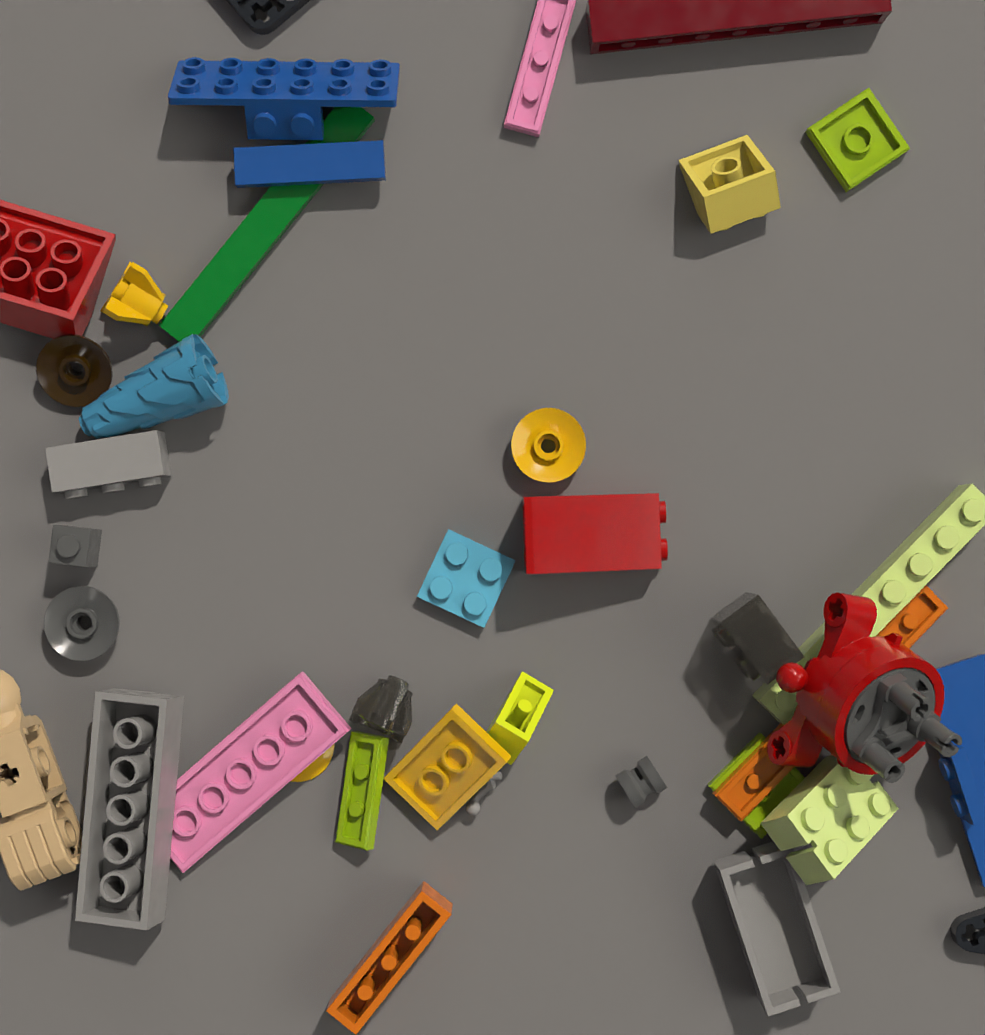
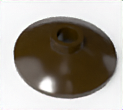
M69 334L52 339L43 347L36 362V374L42 389L53 400L66 406L84 407L89 405L106 392L112 382V365L107 353L96 342L84 336ZM79 362L84 370L81 372L75 371L71 363Z

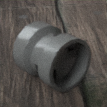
M648 756L639 760L637 766L631 771L623 770L615 775L635 808L645 802L646 796L651 793L658 794L667 788Z

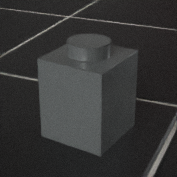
M53 525L48 562L80 567H97L102 530L68 525Z

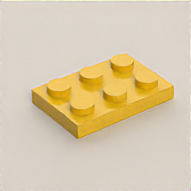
M456 703L387 773L384 780L427 822L438 830L508 762L511 755Z

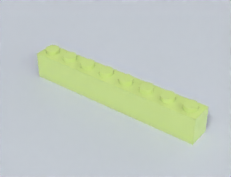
M973 484L958 485L851 594L868 597L876 605L877 618L870 637H875L985 525V495ZM825 622L783 664L795 662L804 668L807 661L817 657L824 642ZM777 669L752 696L778 722L785 725L792 719L798 703L796 702V692L788 693L779 687L776 681Z

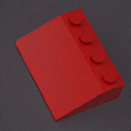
M0 200V323L52 339L69 334L82 336L92 317L116 241V234Z

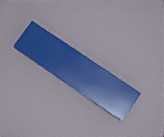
M383 140L233 148L235 186L237 188L386 181Z

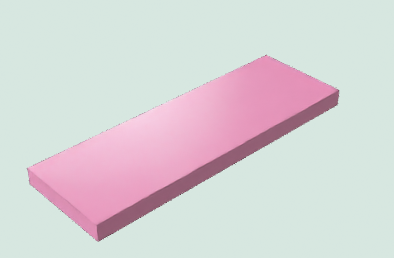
M303 671L177 779L170 859L182 873L352 729Z

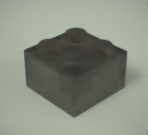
M745 592L710 618L716 626L711 630L724 648L727 647L729 650L733 649L738 657L734 659L735 664L745 677H750L752 681L758 679L768 685L776 679L777 671L783 664L797 663L805 657L758 594Z

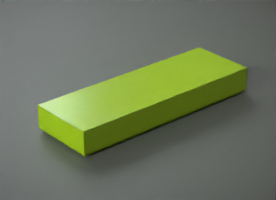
M351 731L335 843L366 851L374 849L389 737Z

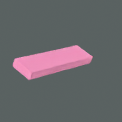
M577 0L537 1L506 114L504 128L535 137L540 136Z

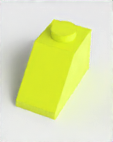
M523 671L487 730V733L511 755L507 762L510 765L513 764L529 742L554 691Z

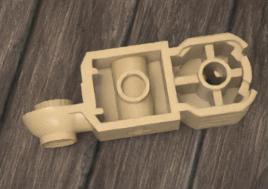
M0 670V813L2 815L0 817V856L10 881L18 890L22 891L32 887V885L46 882L47 879L51 880L61 876V874L75 871L76 866L80 864L83 832L75 810L67 797V787L42 720L36 714L24 716L20 705L21 694L19 686L12 676Z

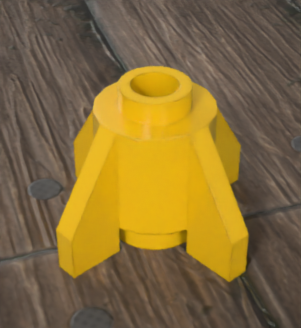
M129 262L119 282L100 311L116 321L140 323L147 327L151 321L158 324L168 305L163 302L166 295L160 291L148 271L134 262Z

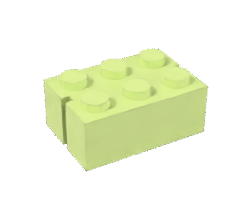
M833 755L826 756L760 823L780 851L809 843L813 846L791 852L786 856V859L806 885L835 879L899 809L879 781L874 783L870 781L873 775L859 774L847 767H842L837 763V758Z

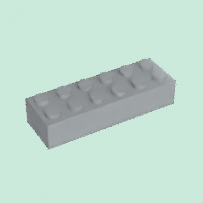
M119 688L95 691L75 921L145 931L165 921L184 695Z

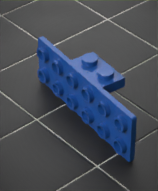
M192 57L178 61L168 93V103L170 105L244 106L248 139L323 140L322 107H396L400 64L390 63L387 60L381 59L372 62H352L348 59H339L334 62H316L312 59L285 62L272 58H265L260 61H241L237 58H226L222 61H204L201 58Z
M979 654L936 668L944 685V705L940 722L962 738L961 745L951 741L959 748L954 756L945 757L939 752L941 759L938 760L944 779L949 782L953 794L950 796L953 810L961 819L981 884L985 888V654Z

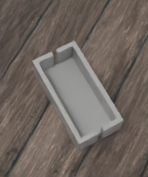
M772 841L752 848L754 856L750 857L746 851H742L713 861L760 1004L767 1016L769 1017L801 1006L798 997L792 990V987L798 986L799 991L808 1003L841 993L805 883L786 859V856L794 852V849L780 851L775 842Z

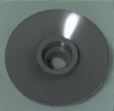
M76 586L63 590L52 599L44 616V631L51 647L61 656L75 661L92 660L106 653L114 644L120 627L118 610L110 597L104 592L89 586ZM83 616H87L91 620V626L87 630L80 626V619Z

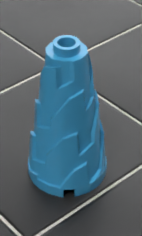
M191 334L183 338L182 341L154 356V361L126 375L124 381L101 394L94 402L83 407L82 415L79 416V423L83 432L89 437L94 436L96 439L112 437L138 428H150L172 419H184L228 403L229 393L223 372L216 374L213 365L218 364V361L205 341L197 334Z

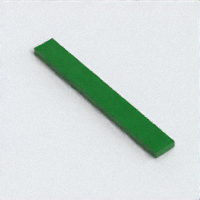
M334 107L323 121V140H308L305 144L357 142L375 122V119L362 107ZM324 184L271 186L165 316L159 326L179 342L191 334H197L201 337Z

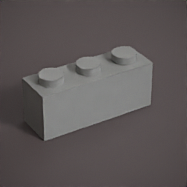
M159 430L45 448L52 493L64 494L65 499L87 497V490L101 488L103 494L120 492L125 490L124 484L138 482L139 488L157 486L162 484L161 478L172 476L165 432Z

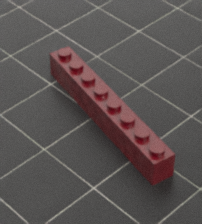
M588 0L586 6L590 55L882 24L892 12L891 0Z

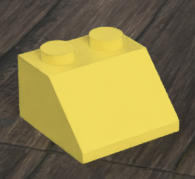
M748 135L678 160L697 214L710 234L727 230L734 225L753 218L762 217L771 211L781 208L776 172Z

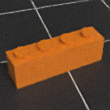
M423 881L332 995L326 1012L356 1035L452 915L453 904Z

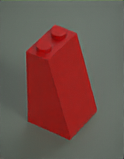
M659 493L535 496L522 498L525 574L662 569L661 561H667L668 559L667 539L660 536V524L666 523L665 501H659Z

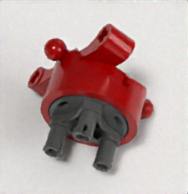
M839 592L832 593L825 601L823 608L825 619L824 642L818 656L807 661L804 668L802 665L790 662L783 664L777 671L776 681L779 687L788 693L796 692V702L798 705L792 719L778 731L772 733L768 740L767 753L771 762L783 766L811 767L817 761L822 747H824L837 758V763L840 766L847 767L859 774H879L887 782L894 783L905 772L903 763L912 758L926 742L936 748L943 756H954L959 748L951 741L961 745L962 738L940 722L944 705V685L937 669L902 644L903 637L897 633L870 637L877 618V608L872 599Z

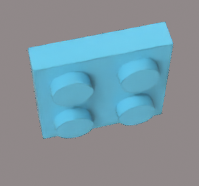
M448 529L417 597L485 628L516 560Z

